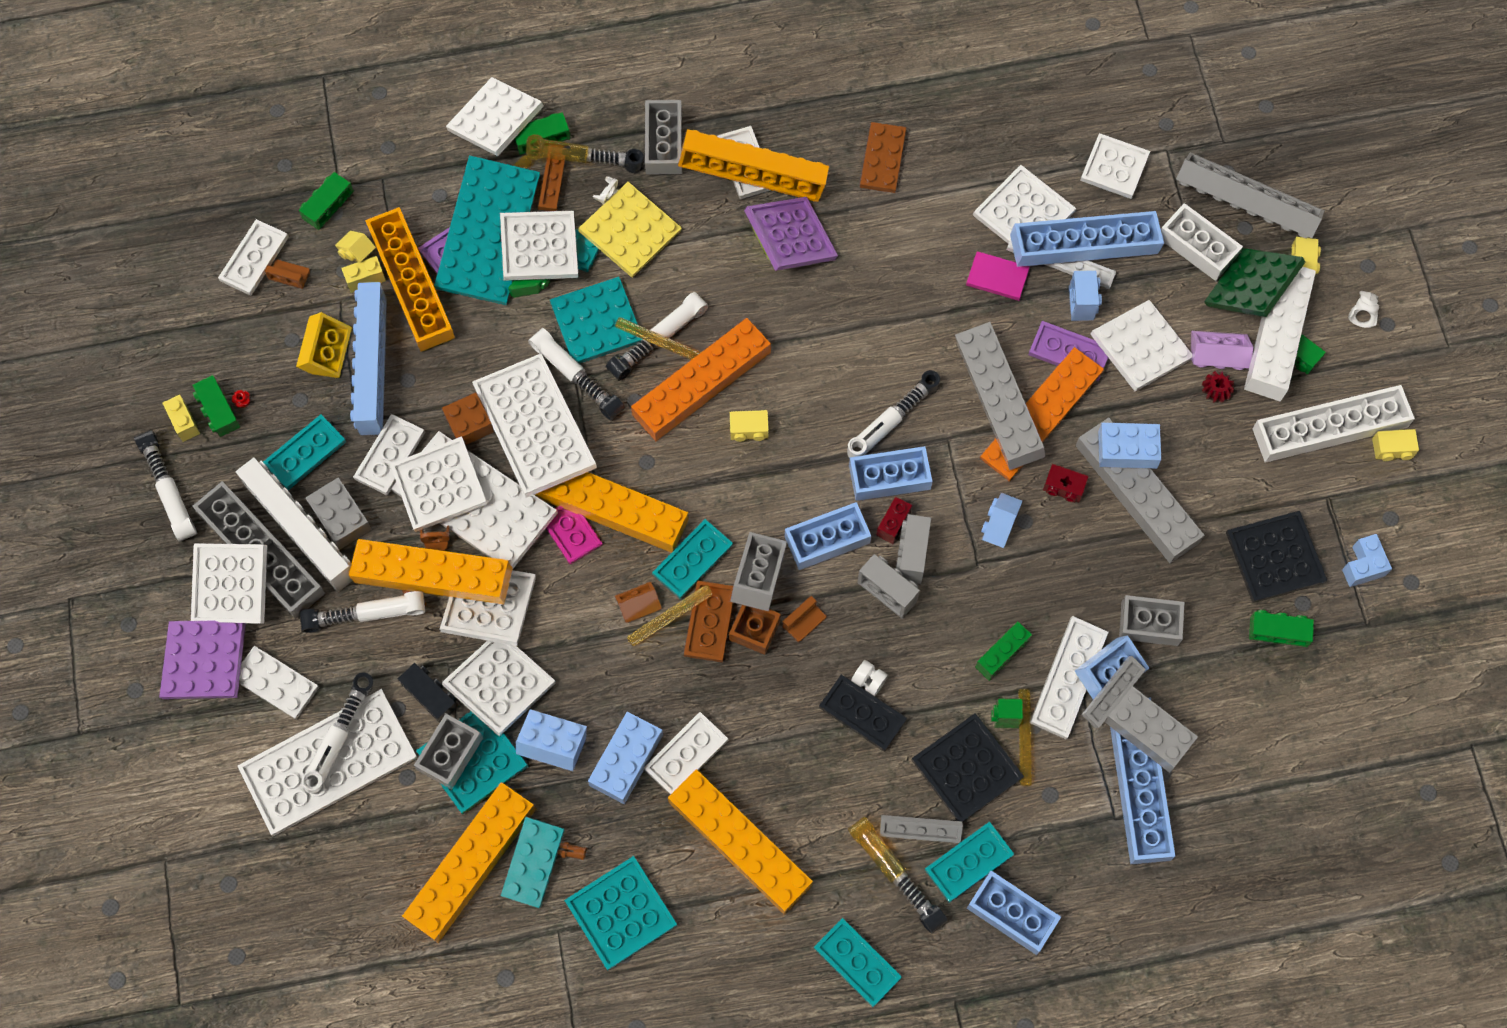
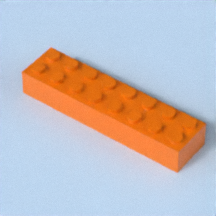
M748 318L744 319L631 406L633 417L655 441H658L771 353V343Z

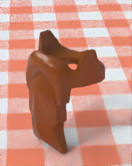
M449 525L444 532L424 533L423 529L420 530V540L425 544V549L446 551L449 541Z

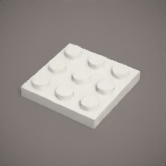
M1099 133L1080 181L1132 199L1150 151Z

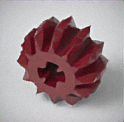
M1216 371L1212 375L1208 374L1202 382L1204 387L1202 393L1207 394L1206 399L1213 398V403L1217 399L1220 403L1224 402L1225 399H1230L1231 394L1234 392V387H1232L1234 381L1229 380L1230 375L1225 377L1223 371L1219 375Z

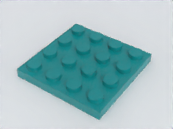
M620 277L550 299V304L569 355L579 364L637 345L643 339Z
M472 711L460 718L459 721L479 731L483 739L453 789L451 790L440 784L462 815L492 794L501 782L503 784L507 783L528 767L522 757L516 754V749L505 734L502 733L498 736ZM424 744L422 747L416 750L419 756L425 748L426 744Z
M634 856L564 900L607 971L678 926Z

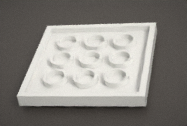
M491 77L446 127L449 132L499 156L544 105L542 101Z
M1020 165L974 211L973 216L1009 244L1011 239L1010 233L1015 223L1069 219L1076 211V208Z
M574 211L500 213L504 280L578 278Z
M1150 300L1091 332V336L1134 391L1141 389L1192 360L1190 350Z
M462 437L390 464L415 532L487 505Z
M194 544L191 621L215 620L228 623H264L267 545Z
M512 570L504 605L449 597L440 631L517 646L536 575Z
M486 641L442 682V685L498 736L504 733L555 684V680L517 646L493 641Z

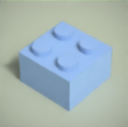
M1074 271L1069 285L1071 321L1094 320L1095 315L1098 314L1099 306L1102 304V296L1098 294L1100 278L1097 277L1096 271Z

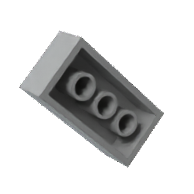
M645 100L646 174H682V167L678 166L682 150L681 100Z
M749 532L730 602L769 611L787 541Z
M1133 686L1105 720L1107 725L1169 773L1198 738L1197 735Z

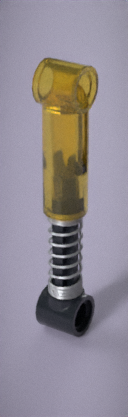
M531 135L526 141V154L533 160L544 157L586 163L587 161H594L596 163V161H599V163L604 162V164L609 163V165L611 163L614 165L619 164L629 173L640 172L643 165L644 156L639 149H630L626 153H615V151L611 153L610 151L605 152V150L600 151V149L597 151L595 148L592 150V148H588V145L545 140L539 135Z
M862 817L848 828L853 839L864 848L891 883L894 882L897 887L899 886L900 891L904 892L903 895H906L907 900L911 901L910 904H914V909L917 908V912L920 914L919 920L931 934L948 921L937 905L932 906L928 900H925V896H922L920 894L921 891L917 890L918 887L913 885L914 882L911 883L910 878H907L908 875L905 867L879 837L875 828L866 817Z

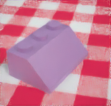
M1191 331L1193 365L1197 367L1214 366L1219 369L1233 367L1236 370L1250 367L1253 345L1247 334Z

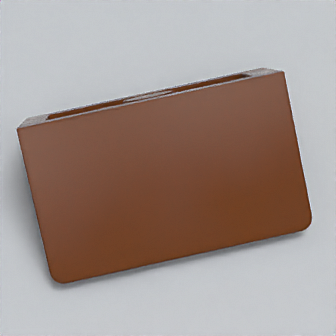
M275 260L273 267L267 265L265 273L269 280L303 289L310 269L285 261Z
M651 582L615 596L626 623L661 609L658 596Z
M812 596L783 621V628L797 642H801L826 619V615L816 606L817 601Z

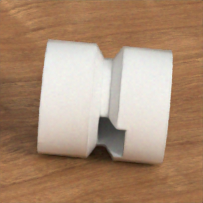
M864 660L851 681L860 687L865 686L867 692L876 696L886 682L888 674L880 669L875 670L873 664Z

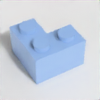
M1001 493L998 499L994 498L987 515L990 516L989 522L985 521L981 530L984 533L982 540L1004 548L1021 507L1022 500Z
M1377 534L1358 539L1353 545V550L1358 560L1348 562L1342 569L1349 587L1385 577L1392 570V567Z

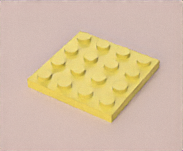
M627 182L585 221L578 231L633 278L681 232L682 228L632 184Z

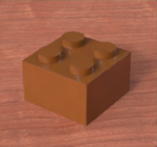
M477 393L442 407L455 439L462 437L465 445L494 433L492 424Z
M742 605L729 632V640L766 655L781 621V614L771 609L765 611Z

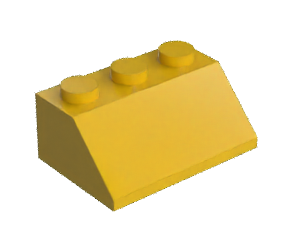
M322 312L310 316L296 367L310 374L339 378L352 327Z

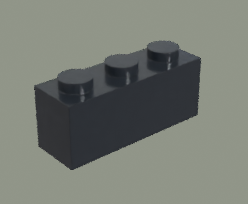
M414 662L397 679L440 723L445 714L450 715L458 708L455 703L457 699L449 691L445 693L441 689L443 685L436 678L432 680L428 676L430 672L423 665L419 667Z

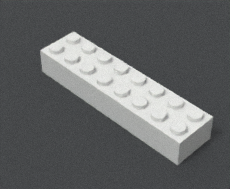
M1302 267L1268 316L1261 318L1244 390L1277 401H1281L1287 393L1315 277V270Z
M1399 385L1260 419L1254 425L1253 432L1266 463L1371 437L1377 431H1393L1408 428L1415 418L1403 388Z
M253 457L236 471L246 488L337 592H340L353 581L349 577L351 562L345 555L340 553L338 547L327 538L328 536L321 528H318L312 517L305 513L302 506L292 498V495L285 487H282L280 481L274 474L269 472V469L262 461L258 463Z

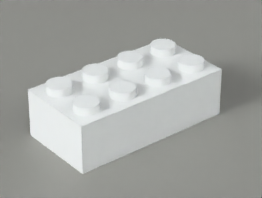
M1185 203L1161 228L1165 244L1215 281L1228 269L1243 248L1242 245Z

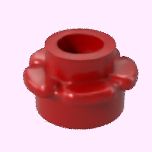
M238 390L232 396V402L235 403L236 407H247L250 403V394L247 391Z

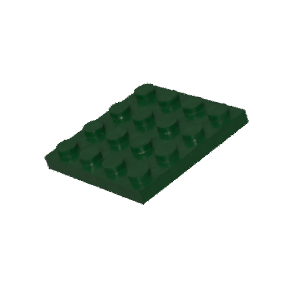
M1243 248L1204 302L1207 307L1267 317L1306 262L1300 256Z

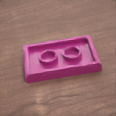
M977 251L966 286L1019 301L1030 266L1017 267L1016 262Z
M561 506L555 508L558 513L546 529L570 565L603 545L583 515L575 514Z

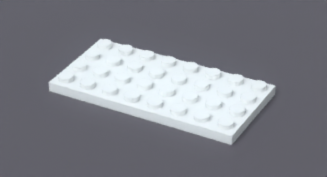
M542 354L472 382L525 498L597 468Z
M438 431L422 452L449 442L451 439ZM468 451L487 505L440 522V524L445 528L449 525L451 532L489 558L508 560L512 568H514L558 512L535 495L525 498L520 485ZM396 482L391 489L402 497Z
M382 689L365 697L362 704H359V709L356 710L357 713L354 714V718L351 720L352 723L348 725V736L319 792L314 794L307 793L303 789L302 778L309 768L329 727L337 722L336 718L340 717L339 713H342V710L238 765L242 777L272 836L281 833L417 759ZM326 755L324 756V758H323V760H322V762H321V764H320V766H319V768H318V770H317L318 773H319V771H320V769H321V767H322V765H323V763H324V761H325V759H326V757H327ZM309 778L306 783L308 786L314 787L318 784V780L316 778Z

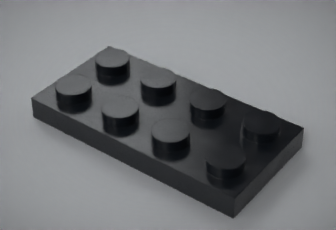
M842 674L819 705L821 710L884 752L907 720L905 716Z

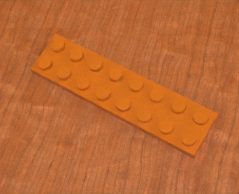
M1075 347L1026 402L1027 409L1042 443L1104 371L1101 366ZM996 438L980 456L982 461L1009 482L1022 468L1020 466L1009 470Z

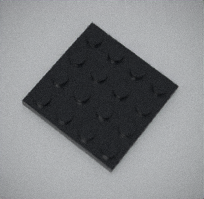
M1300 510L1226 531L1252 603L1327 582Z
M976 713L911 759L954 818L960 822L967 820L1024 778L1023 774Z

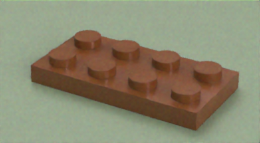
M871 122L860 188L891 193L896 192L906 127Z
M697 581L684 657L723 663L733 602L730 601L734 586Z

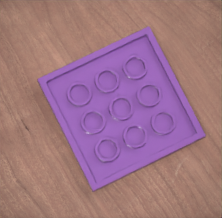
M807 197L747 206L744 210L775 271L832 261L837 258L838 255Z
M215 620L169 621L160 698H237L246 623H228Z

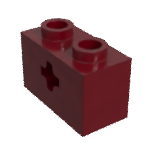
M1052 464L1043 491H1046L1051 496L1063 497L1068 502L1079 503L1088 476Z
M895 496L877 528L876 536L894 544L901 532L903 520L907 521L908 514H911L912 505Z

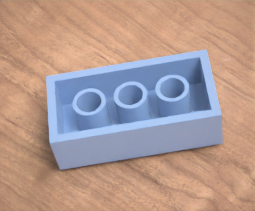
M925 446L851 457L849 461L855 501L931 490L932 477Z
M857 502L785 529V539L799 570L868 545L871 542V534Z
M626 712L588 779L589 786L625 805L644 771V767L649 762L663 737L662 729Z
M993 871L989 872L967 907L968 910L1035 955L1040 952L1061 916Z

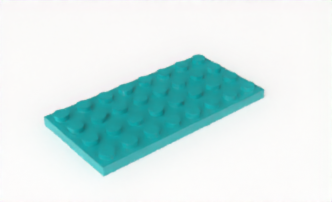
M469 155L434 284L435 289L507 306L510 294L508 287L512 284L513 280H504L500 213L531 212L540 172Z

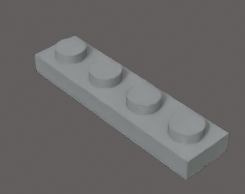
M1129 656L1082 715L1095 728H1099L1146 669L1133 656Z
M881 815L880 836L961 843L963 825L960 821Z

